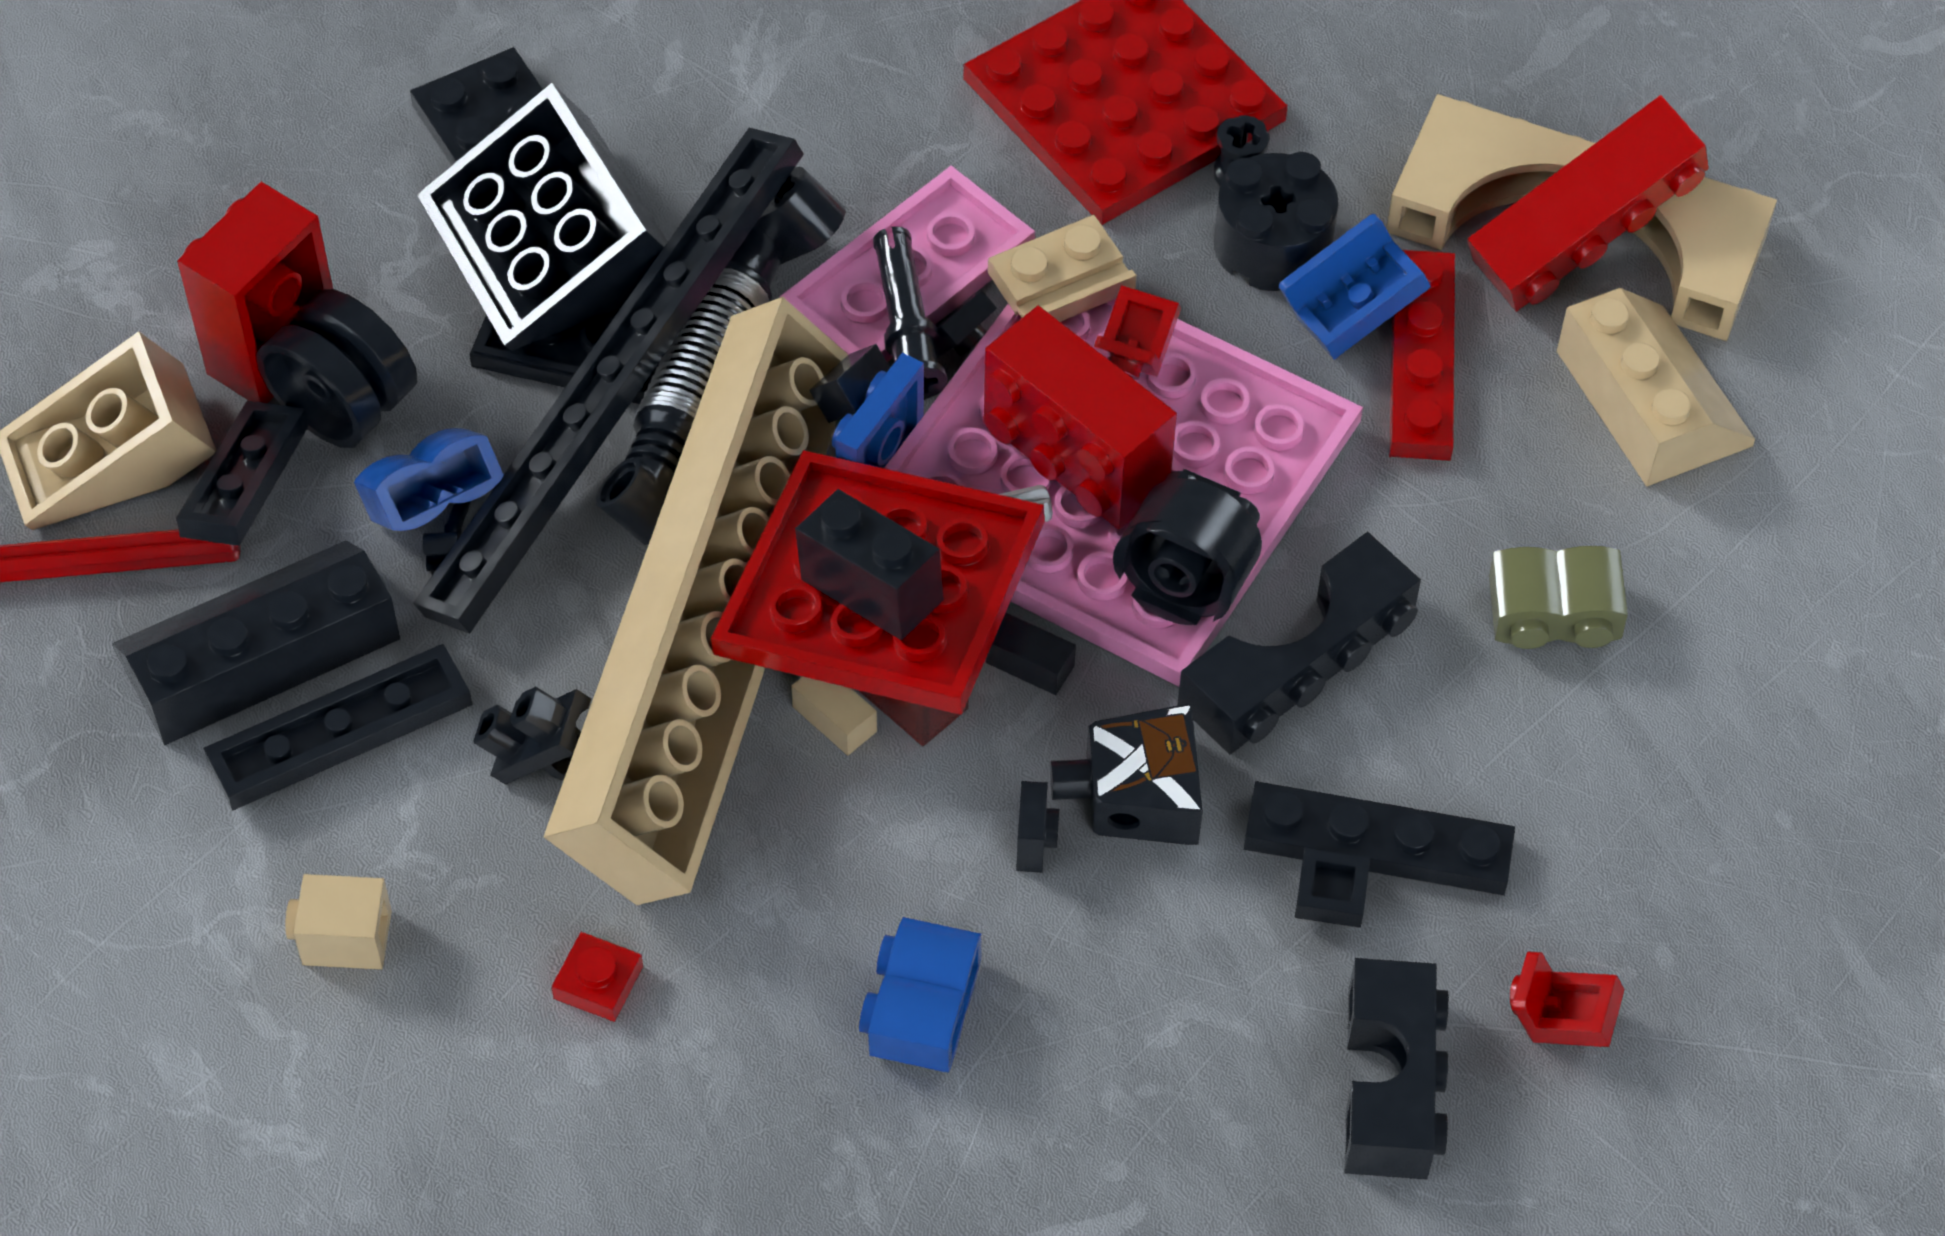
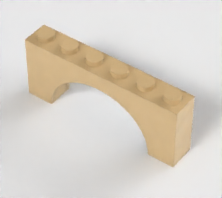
M1437 94L1393 191L1386 229L1389 234L1442 250L1450 236L1463 223L1489 209L1516 203L1595 143L1578 136H1571L1530 123L1524 119L1513 118L1484 109L1466 101H1459ZM1704 177L1701 183L1688 194L1681 197L1673 195L1657 207L1654 217L1644 227L1633 232L1649 246L1665 268L1673 293L1671 318L1677 326L1724 341L1728 340L1765 242L1777 199Z

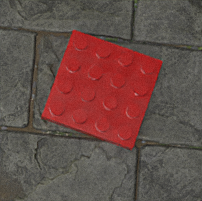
M1080 0L964 63L963 79L1084 208L1091 215H1095L1101 225L1216 161V158L1221 154L1220 146L1217 143V132L1219 126L1226 119L1236 118L1241 115L1255 117L1262 121L1266 126V130L1269 131L1285 122L1288 105L1183 0ZM1248 133L1247 143L1252 140L1251 133Z
M803 450L711 637L713 655L962 715L1045 523L1044 505ZM837 489H840L940 549L944 600L902 641L801 580L795 528Z

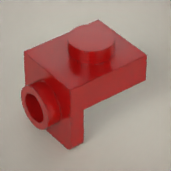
M1121 285L1103 336H1097L1093 348L1134 380H1139L1141 372L1158 377L1181 311V306L1178 302Z
M1528 951L1521 974L1516 975L1511 983L1510 1006L1533 1043L1610 1047L1625 989L1617 975L1553 972L1542 952Z

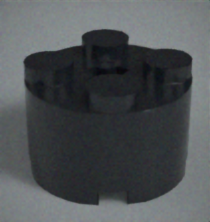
M1295 152L1293 154L1266 153L1250 158L1235 159L1229 164L1226 176L1219 189L1214 249L1219 263L1232 276L1233 270L1249 278V285L1266 291H1281L1279 283L1333 243L1338 211V194L1330 177L1321 169L1319 159L1307 152Z
M1173 471L1168 474L1165 481L1157 484L1149 491L1115 546L1113 552L1114 570L1119 580L1125 572L1128 579L1136 587L1131 596L1151 613L1182 625H1197L1201 617L1214 616V622L1227 613L1261 554L1262 540L1257 526L1260 519L1259 511L1246 498L1232 497L1213 485L1198 481L1187 472Z

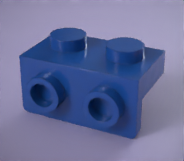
M1371 214L1279 283V288L1297 319L1335 360L1430 289L1431 285L1421 269L1392 240L1382 220L1376 214Z

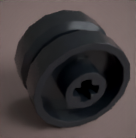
M335 289L319 290L299 309L293 317L294 325L282 326L261 346L256 353L257 367L267 388L280 405L305 408L308 424L307 430L323 441L340 448H355L380 422L381 411H391L417 384V370L408 349L393 329L372 309L351 295Z

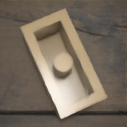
M801 677L791 685L792 707L847 756L877 732V711L851 688L806 677Z

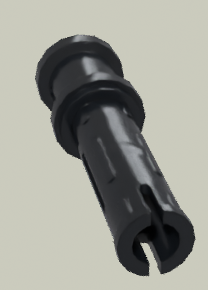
M894 226L892 227L895 242L894 248L889 246L886 228L876 233L873 238V246L877 254L890 325L884 334V345L887 352L894 357V362L903 352L924 363L925 400L943 391L947 385V374L944 367L937 363L935 347L939 343L938 329L930 319L925 317L911 245V234L903 227Z

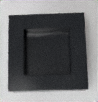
M982 290L959 305L936 326L939 334V343L935 347L937 359L952 348L961 356L987 332L981 323L997 307Z
M1021 781L1016 871L1042 873L1044 848H1057L1060 809L1046 808L1048 782Z
M1304 848L1294 918L1361 928L1371 857Z

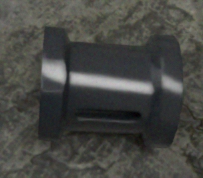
M1241 115L1236 118L1226 119L1219 126L1217 143L1220 146L1221 154L1216 158L1213 168L1214 179L1218 185H1221L1229 164L1235 159L1250 158L1264 154L1267 151L1270 143V134L1267 132L1266 126L1262 121L1255 117ZM1248 133L1252 134V144L1247 143Z

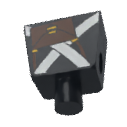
M1192 704L1177 705L1095 721L1088 726L1087 759L1050 761L1052 800L1090 798L1092 830L1099 836L1199 845L1203 810Z

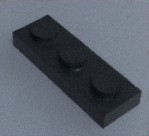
M246 401L176 517L180 537L240 546L308 429L305 408Z

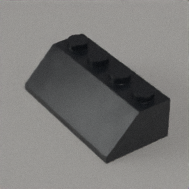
M345 540L112 643V646L165 746L400 640L392 597L366 552Z

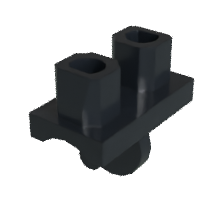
M533 687L521 694L515 702L512 713L498 704L485 710L479 721L474 744L496 756L490 776L506 785L544 768L552 777L564 780L581 731L576 727V721L582 712L589 709L592 698L575 689L555 699L538 687Z

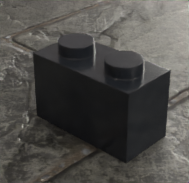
M837 489L795 528L801 580L901 641L944 600L940 549L840 489Z

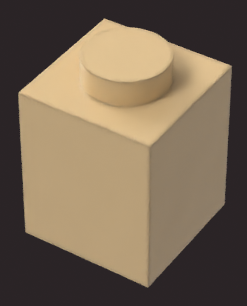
M303 874L299 899L289 900L285 920L287 939L295 940L302 965L383 970L392 913L384 878Z

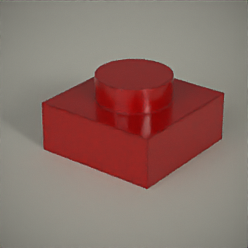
M580 932L551 986L553 999L615 1022L643 968L642 954Z

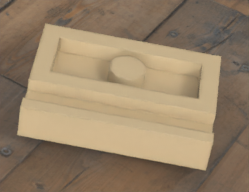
M1095 215L1086 217L988 258L989 276L1016 315L1020 314L1021 317H1024L1039 305L1061 322L1116 299L1121 285L1136 289L1137 275L1132 269H1127L1123 263V255Z

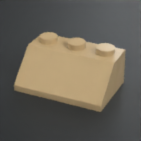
M1618 288L1567 307L1557 353L1646 487L1753 447L1755 438L1663 305L1625 289Z

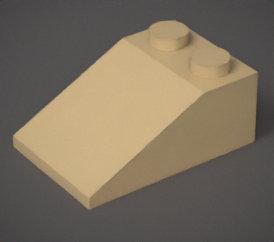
M139 331L0 430V454L24 524L31 530L168 487L216 452L183 363Z

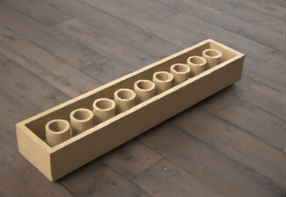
M784 297L735 314L730 318L543 836L635 905L691 893L765 671V667L713 655L711 637L802 451L805 450L836 457L835 448L832 447V438L841 419L828 423L809 390L848 354Z

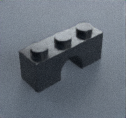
M1355 958L1348 989L1347 1049L1379 1053L1395 1065L1399 1074L1383 1082L1352 1081L1345 1118L1344 1174L1427 1180L1433 1156L1445 1155L1448 1117L1447 1113H1435L1436 1092L1445 1093L1448 1052L1436 1050V1030L1446 1031L1449 995L1448 990L1437 989L1436 963Z

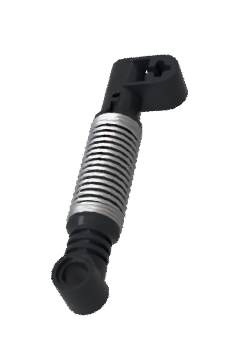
M800 166L795 167L685 324L684 329L681 330L660 360L655 375L652 376L651 383L648 385V390L645 392L644 398L637 409L633 424L636 438H634L625 461L621 462L609 473L597 492L596 505L644 545L649 544L731 316L770 302L772 299L770 285L779 265L822 246L834 235L844 220L845 206Z

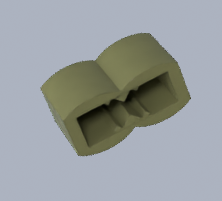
M1578 546L1559 551L1540 547H1515L1493 552L1489 582L1495 641L1513 644L1521 649H1534L1545 645L1547 642L1559 639L1577 643L1585 648H1598L1623 637L1628 612L1620 550L1604 546Z

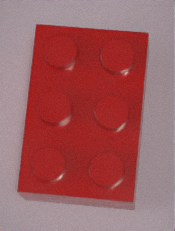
M261 181L244 198L233 202L226 211L225 216L204 236L193 240L187 246L183 255L177 260L207 375L249 401L268 403L274 396L267 388L258 370L256 353L282 326L294 325L293 317L319 290L333 289L318 215Z
M1037 305L985 348L984 423L989 432L999 442L1013 445L1028 457L1034 468L1044 478L1058 481L1073 493L1080 505L1089 514L1095 517H1103L1116 529L1120 530L1133 519L1149 491L1157 484L1165 481L1168 474L1172 472L1177 412Z

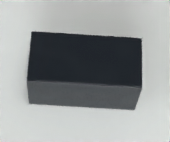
M877 344L847 355L809 391L828 423L842 419L849 413L855 414L864 403L867 390L873 378L882 370L888 372L890 366Z
M1005 613L986 657V664L1057 695L1075 666L1076 644Z

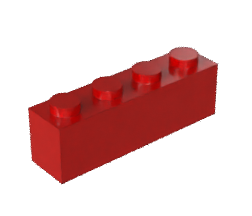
M1659 95L1468 237L1467 240L1473 261L1516 312L1529 302L1531 305L1539 304L1552 295L1559 286V280L1576 267L1584 269L1597 262L1607 251L1608 244L1626 230L1629 233H1633L1644 227L1656 214V208L1673 195L1681 197L1695 189L1705 177V172L1709 169L1706 145L1662 95Z

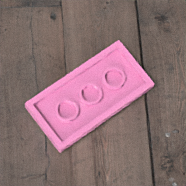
M949 166L779 296V298L784 297L848 355L877 344L888 362L893 356L885 349L884 334L890 325L877 254L873 246V238L876 233L886 228L889 246L894 248L895 242L892 227H903L910 232L925 317L936 324L992 280L988 274L989 257L1035 239V231L953 166Z

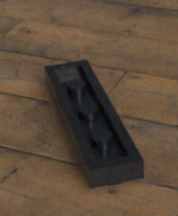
M441 644L208 745L203 749L207 761L232 811L470 707L473 704L470 690L445 645Z
M1255 781L1243 850L1299 860L1303 859L1304 848L1371 857L1369 872L1505 895L1516 826Z

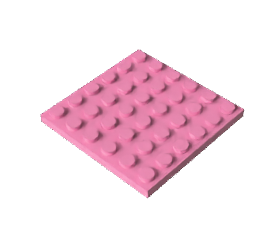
M1116 299L1061 321V323L1090 346L1094 347L1097 336H1103ZM1007 304L884 469L995 494L1036 485L1045 486L1052 503V519L1045 522L1011 602L1179 687L1181 671L1207 651L1361 422L1363 407L1177 319L1158 377L1141 372L1139 380L1135 381L1177 412L1172 472L1186 469L1241 492L1240 497L1251 501L1259 511L1260 519L1257 526L1262 540L1261 554L1229 610L1222 618L1213 622L1214 616L1201 617L1197 625L1177 624L1165 620L1142 607L1131 596L1136 587L1128 579L1125 572L1119 580L1114 570L1113 552L1115 546L1131 520L1118 530L1103 517L1092 516L1084 510L1073 493L1058 481L1044 478L1034 468L1028 457L1013 445L999 442L984 423L985 348L1022 318L1020 314L1016 315L1010 305Z

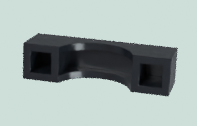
M1367 531L1322 565L1316 601L1324 619L1312 633L1298 641L1278 646L1250 644L1228 635L1181 671L1177 705L1192 704L1193 720L1229 755L1248 741L1252 744L1261 741L1274 729L1280 716L1295 705L1302 708L1311 703L1320 694L1326 681L1342 669L1345 672L1354 670L1366 659L1373 645L1389 634L1391 637H1396L1409 627L1418 612L1416 603L1421 579Z

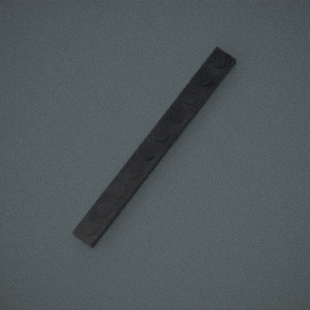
M750 127L747 129L504 473L501 481L492 490L413 602L424 617L463 632L471 633L803 157L804 153L794 138Z

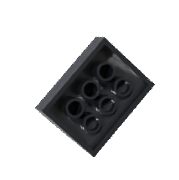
M553 83L417 194L502 342L511 351L621 309L668 243L591 120Z

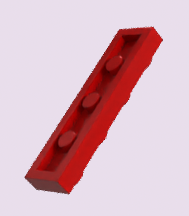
M1403 250L1425 274L1431 288L1392 316L1389 457L1451 461L1454 447L1455 253Z

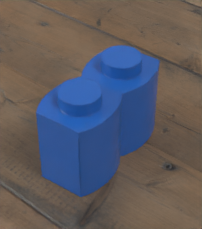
M448 428L435 432L423 439L414 447L409 455L388 456L372 463L358 475L354 484L372 522L393 531H406L429 523L446 508L448 503L469 502L487 494L501 481L504 474L486 435L464 428Z
M902 917L896 935L884 936L879 950L876 969L877 974L883 975L884 979L878 994L867 993L859 1022V1032L868 1034L869 1056L949 1073L957 1051L965 1014L971 1001L982 957L981 933Z

